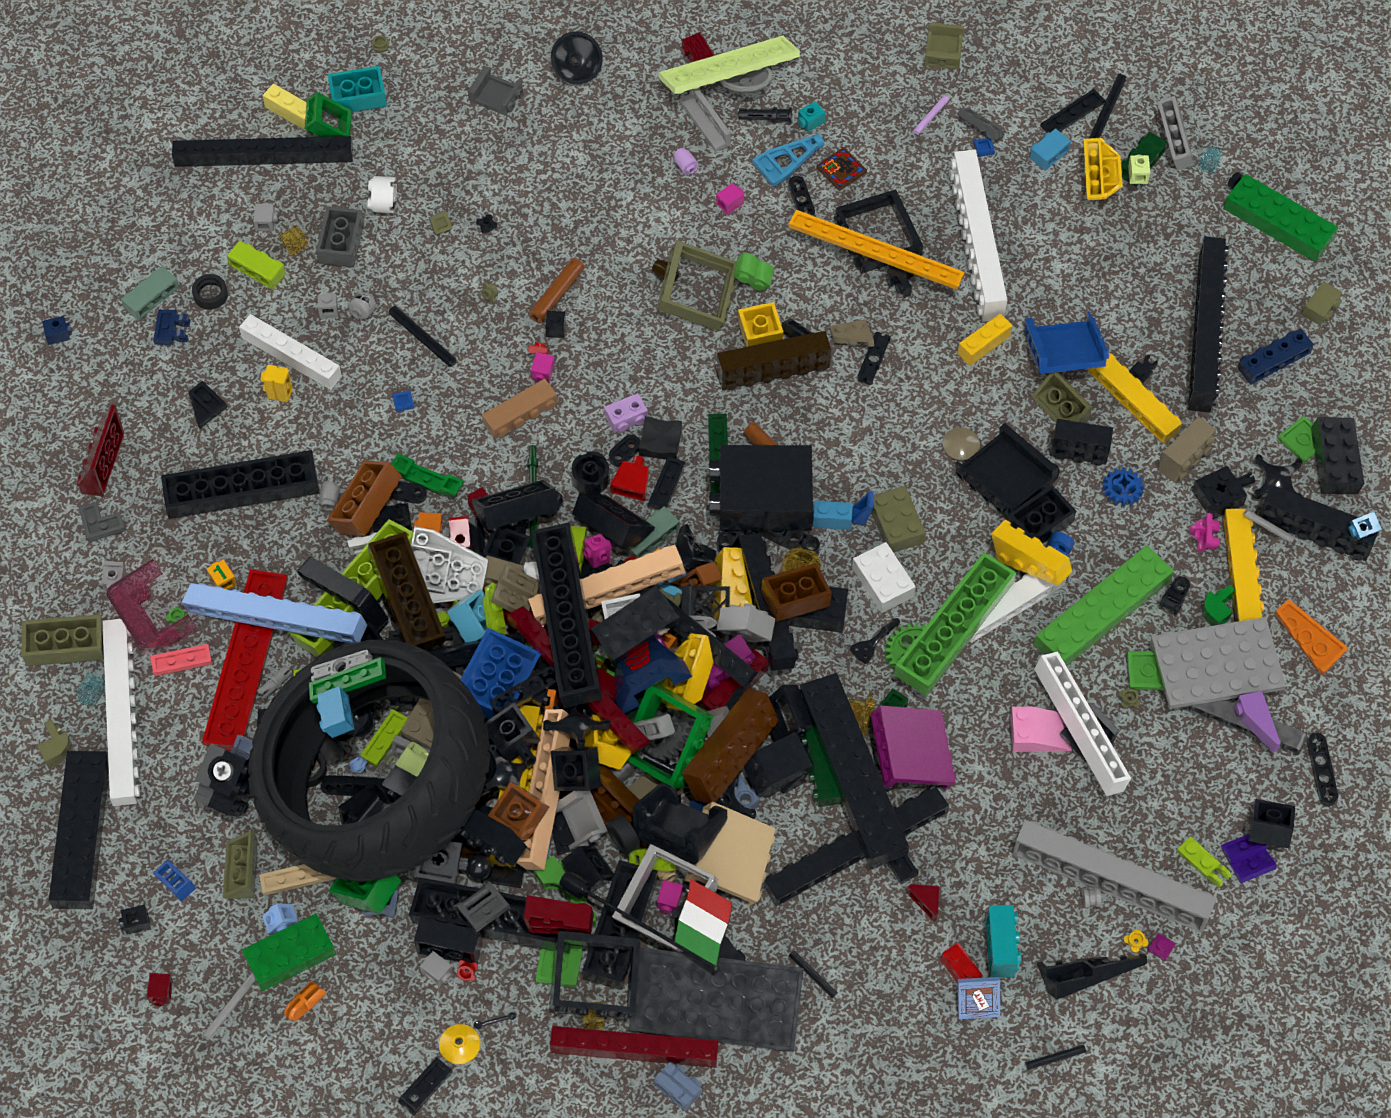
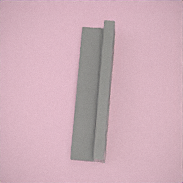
M698 88L690 89L689 95L679 99V103L715 152L731 145L730 131Z

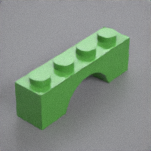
M554 855L546 859L544 870H533L535 877L544 890H559L572 903H587L586 898L578 899L564 891L559 885L565 870L561 860L557 861ZM594 912V918H593V926H592V929H593L594 927H596V919H597V916H596L595 912Z

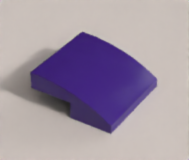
M1249 834L1221 845V849L1240 884L1276 869L1277 864L1266 850L1267 845L1249 841Z

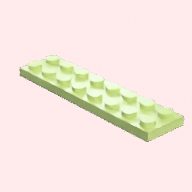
M779 36L659 72V79L674 94H680L690 89H697L703 85L714 84L723 79H730L733 76L744 75L753 70H760L763 67L790 61L800 57V50L784 36Z

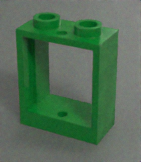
M319 92L307 99L304 129L320 137L351 135V109ZM322 110L338 118V129L321 120Z

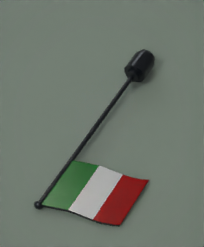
M567 871L561 877L559 885L567 893L578 899L585 898L588 895L713 968L714 972L720 970L718 965L720 947L732 912V902L690 879L688 896L678 921L674 941L590 892V882L578 874Z

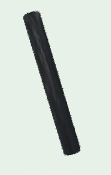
M1121 73L1117 75L1089 139L1100 138L1124 86L1126 75Z
M397 306L389 309V314L445 364L449 367L456 364V358Z

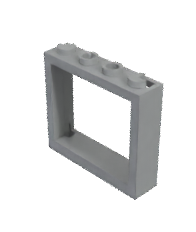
M650 844L617 908L628 914L630 913L659 857L706 880L705 887L713 892H716L718 888V879L716 876ZM617 911L612 916L616 921L681 953V949L627 919Z

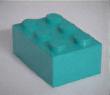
M380 66L327 74L332 100L351 109V112L387 106Z
M1014 905L989 906L985 922L990 977H1015L1016 971H1019V964H1021V951H1018L1020 934L1016 932L1018 913L1014 912Z

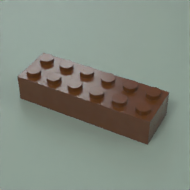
M748 688L683 770L682 774L695 800L708 804L711 802L716 803L767 735L776 726L779 719L767 693Z

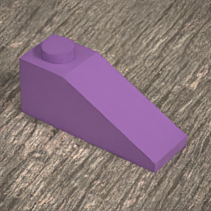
M1262 691L1240 695L1235 704L1237 715H1240L1242 722L1273 753L1277 752L1281 743Z

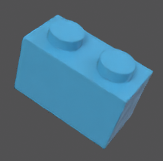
M1055 128L1051 133H1046L1039 143L1033 144L1030 149V159L1046 171L1070 150L1071 140Z
M815 501L813 528L851 530L853 503Z
M340 686L317 695V710L321 715L320 727L323 732L328 733L334 738L354 730L349 697Z

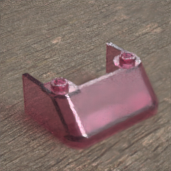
M153 559L109 586L106 592L107 598L135 642L141 648L171 646L198 629L189 614L160 631L152 623L141 604L150 597L151 592L147 584L163 574Z

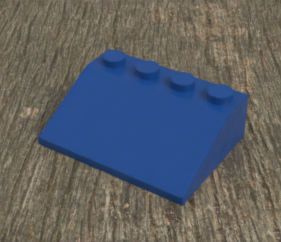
M487 628L460 680L473 694L483 714L488 719H491L496 715L492 710L493 699L528 677H531L541 655L537 650ZM520 691L512 694L514 699L519 700ZM497 702V707L503 709L505 703Z

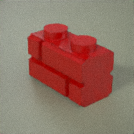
M956 943L942 953L940 961L957 984L958 979L982 978V973L959 943Z

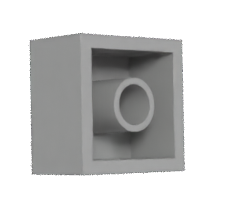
M745 604L744 607L729 605V607H722L720 609L717 630L732 638L740 634L746 642L771 641L775 618L769 616L766 611L757 610L756 606L751 604Z

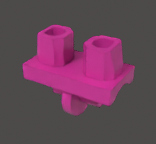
M1207 513L1205 518L1195 521V525L1189 527V533L1194 536L1195 540H1198V551L1203 552L1207 548L1215 550L1220 545V539L1212 536V533L1216 534L1220 529V522L1212 519L1213 514Z

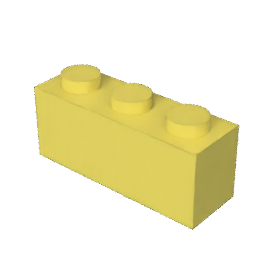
M272 84L263 94L265 108L304 129L306 102L279 86Z

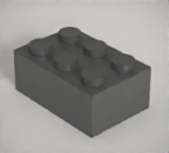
M326 206L316 249L318 263L354 267L364 226L362 210Z

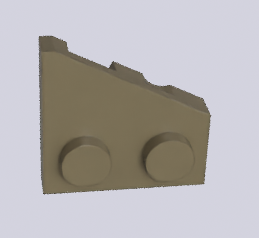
M856 320L830 326V333L834 343L857 345L858 342H866L868 346H874V340L866 320Z

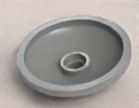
M763 67L760 70H753L744 75L720 80V82L729 90L739 93H752L765 88L772 81V71L769 67Z

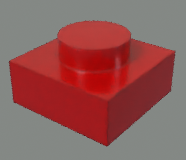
M535 341V344L529 345L528 352L549 355L550 347H546V343Z

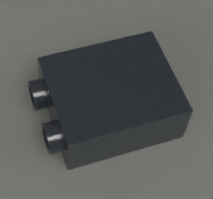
M720 445V459L709 460V482L719 483V492H709V515L720 516V530L812 531V445Z

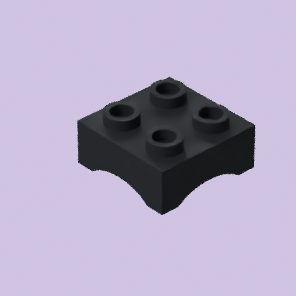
M645 416L639 445V456L667 459L669 456L677 459L682 421H664Z

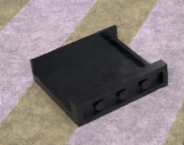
M1004 423L999 427L1000 434L963 464L958 461L955 463L956 475L961 480H965L972 490L978 491L986 502L992 503L1000 514L1008 517L1009 513L1039 494L1058 478V467Z

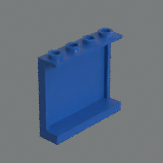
M1087 311V321L1037 327L1032 317L1025 318V336L1040 374L1106 367V359H1109V350L1105 348L1104 338H1101L1100 328H1097L1096 319L1092 317L1090 311Z

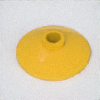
M464 1024L450 1026L442 1033L439 1040L441 1055L453 1064L470 1062L476 1057L480 1049L478 1033L472 1027ZM458 1039L463 1040V1043L457 1045L455 1042Z

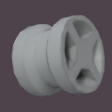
M1094 887L1090 890L1082 888L1083 907L1089 908L1092 905L1101 907L1100 888Z

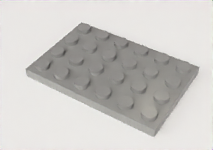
M1266 617L1151 637L1169 709L1238 698L1240 695L1258 691L1269 693L1286 689Z

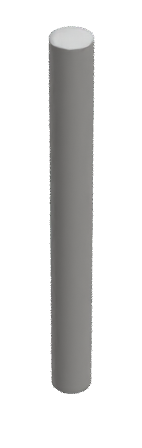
M253 973L249 975L202 1036L208 1040L212 1037L256 981Z

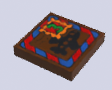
M845 147L816 166V169L838 191H841L867 173V169Z

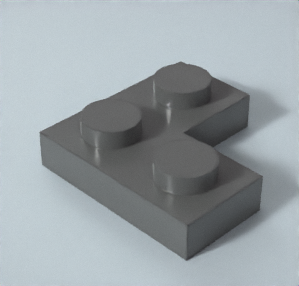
M97 501L78 507L88 542L126 531L120 512L101 517Z

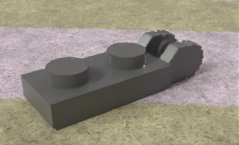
M959 109L957 115L962 117V121L968 124L972 123L980 132H986L987 137L991 138V140L1004 137V130L972 109Z

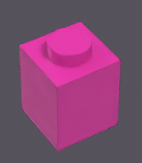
M731 183L716 194V204L729 215L744 204V192L740 187H736Z
M536 352L531 368V380L538 383L545 378L550 383L555 366L554 356Z
M663 880L657 899V909H660V912L670 915L679 906L683 894V885Z

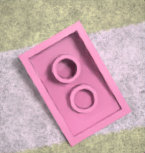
M1032 706L1012 707L1010 714L1012 752L1072 751V747L1060 736V732L1067 726L1059 712Z

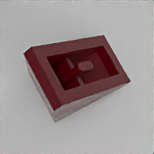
M910 884L907 887L906 894L935 922L938 917L939 886Z

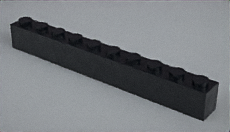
M351 136L172 141V159L175 167L353 162V143Z
M936 786L932 789L927 788L915 798H908L903 802V805L899 807L894 806L893 809L906 836L948 813L949 804ZM854 829L846 836L843 834L837 837L835 842L829 845H822L818 848L817 852L804 855L795 864H787L782 871L769 874L764 880V888L776 907L864 859L865 855Z

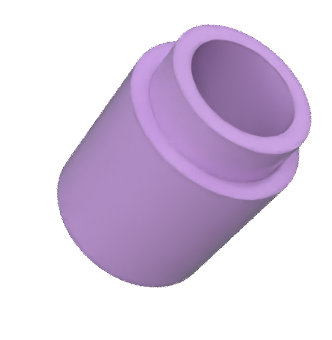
M680 148L674 153V161L684 174H693L697 170L698 162L689 150Z

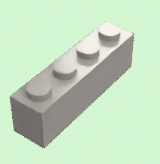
M1175 96L1157 101L1177 170L1195 165Z

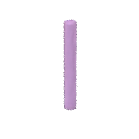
M944 95L916 126L913 132L919 135L949 101V98Z

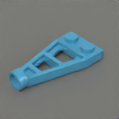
M815 134L814 136L767 150L752 159V164L770 185L775 187L788 179L825 143L819 134ZM802 147L806 152L797 158L792 150ZM781 155H787L792 162L786 168H781L774 159Z

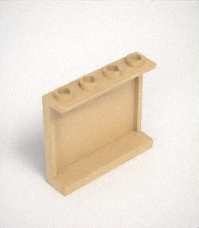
M711 802L703 807L702 812L709 815V810L713 806H720L727 809L728 819L705 856L697 864L692 865L716 876L718 879L717 883H719L717 889L746 900V906H750L758 902L762 894L760 889L766 877V865L771 857L769 854L770 848L775 841V828L715 802ZM688 871L686 872L685 881L690 882V879L707 883L706 880Z

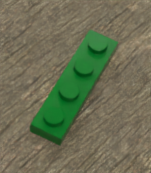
M379 657L310 682V701L314 704L318 703V694L338 686L345 692L385 679V661Z

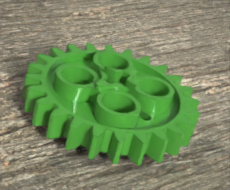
M917 622L914 627L908 623L906 629L901 625L900 632L894 630L893 635H889V641L886 642L884 654L887 655L885 661L890 662L888 668H894L893 674H895L896 664L915 641L914 638H917L926 627L925 623L922 627H919ZM903 642H909L910 645H904Z

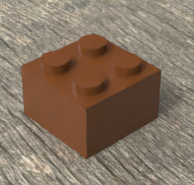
M510 782L488 816L511 828L519 838L528 841L550 806L520 785Z

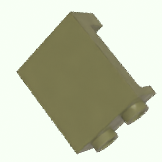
M929 23L924 66L959 70L964 26Z

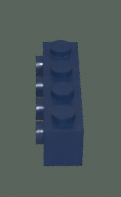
M1301 328L1296 331L1292 330L1285 337L1273 340L1270 345L1262 346L1253 354L1243 356L1240 359L1238 370L1248 383L1252 385L1311 354L1314 344Z

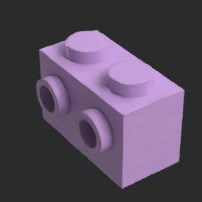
M638 393L604 407L605 417L614 433L618 431L624 432L635 424L641 425L644 423L645 416H648V410Z

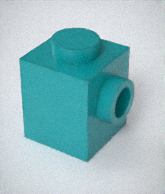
M814 101L798 111V125L801 128H805L807 132H810L825 123L826 112Z

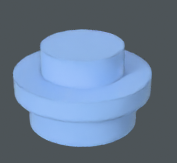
M362 756L356 757L348 764L350 772L361 773L366 769L368 761L363 759Z

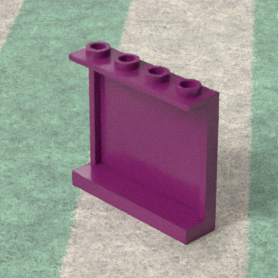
M879 706L871 713L884 787H892L896 782L942 785L943 790H947L956 783L952 767V757L948 747V738L944 727L945 722L941 710Z

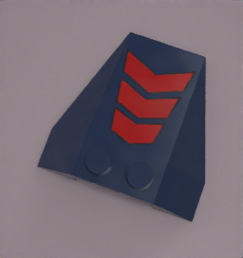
M654 639L615 665V701L617 706L625 714L640 706L635 696L636 694L668 676L674 686L689 679L692 675L685 661Z

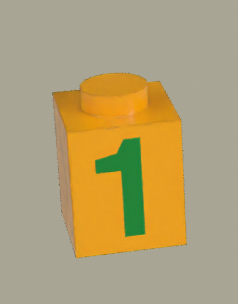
M224 559L211 564L207 568L209 578L215 587L219 586L229 590L237 585L235 576Z

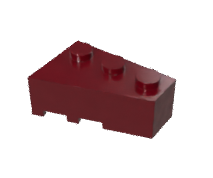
M527 895L524 920L530 933L556 934L558 931L592 934L594 918L592 906L586 903H572Z

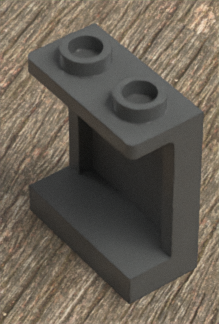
M484 65L468 90V98L470 102L506 116L509 111H513L517 98L520 99L522 97L524 89L522 88V81L518 80L514 84L491 74V68Z

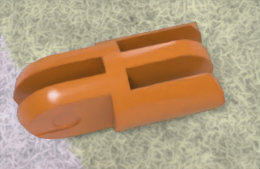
M311 980L287 1004L284 1009L285 1016L291 1021H297L326 995V991Z

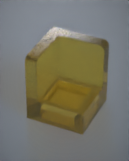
M297 225L279 235L280 240L287 247L290 257L309 246L307 236Z
M600 1001V1002H591V1003L603 1004L602 1001ZM588 1012V1015H583L584 1029H605L604 1017H598L596 1013Z

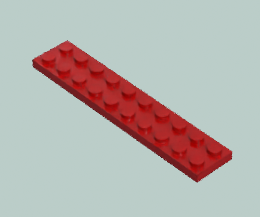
M250 569L243 593H255L258 596H271L275 599L283 600L288 575ZM235 621L202 739L203 745L210 746L211 743L233 746L238 735L246 736L273 637V628Z

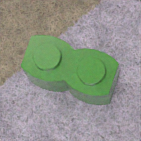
M744 252L737 257L733 276L742 283H748L755 290L762 291L770 287L774 267L764 261H760L754 255Z

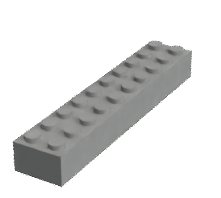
M1024 821L1015 843L1013 856L1091 888L1099 887L1103 893L1200 933H1203L1217 899L1209 892L1193 889L1189 884H1181L1174 881L1170 876H1162L1150 868L1137 866L1131 860H1122L1111 852L1100 851L1094 845L1083 844L1074 837L1061 835L1057 830L1044 828L1035 821Z

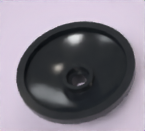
M573 31L557 39L552 47L550 59L553 70L562 80L570 84H584L591 81L599 73L602 67L603 55L599 44L593 37L583 32ZM573 57L577 59V63L572 62Z

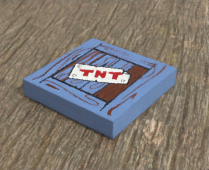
M999 977L958 979L959 1019L1000 1017Z

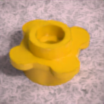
M1135 929L1130 935L1124 937V942L1131 947V951L1134 953L1139 952V949L1142 947H1147L1149 943L1148 939H1145L1144 934L1139 929Z

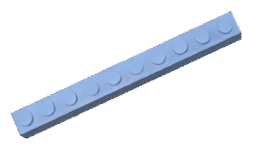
M190 583L182 601L187 611L194 614L351 644L361 641L367 627L362 615L357 612L349 613L337 608L334 610L327 609L321 605L311 606L304 602L295 603L288 599L279 600L271 596L263 597L255 593L247 594L235 589L231 591L219 586L210 587L203 583Z

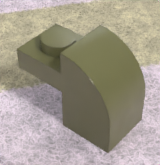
M52 719L44 722L52 739L37 745L48 769L62 763L66 759L67 751H71L72 746L67 732L62 733L58 724L54 726Z

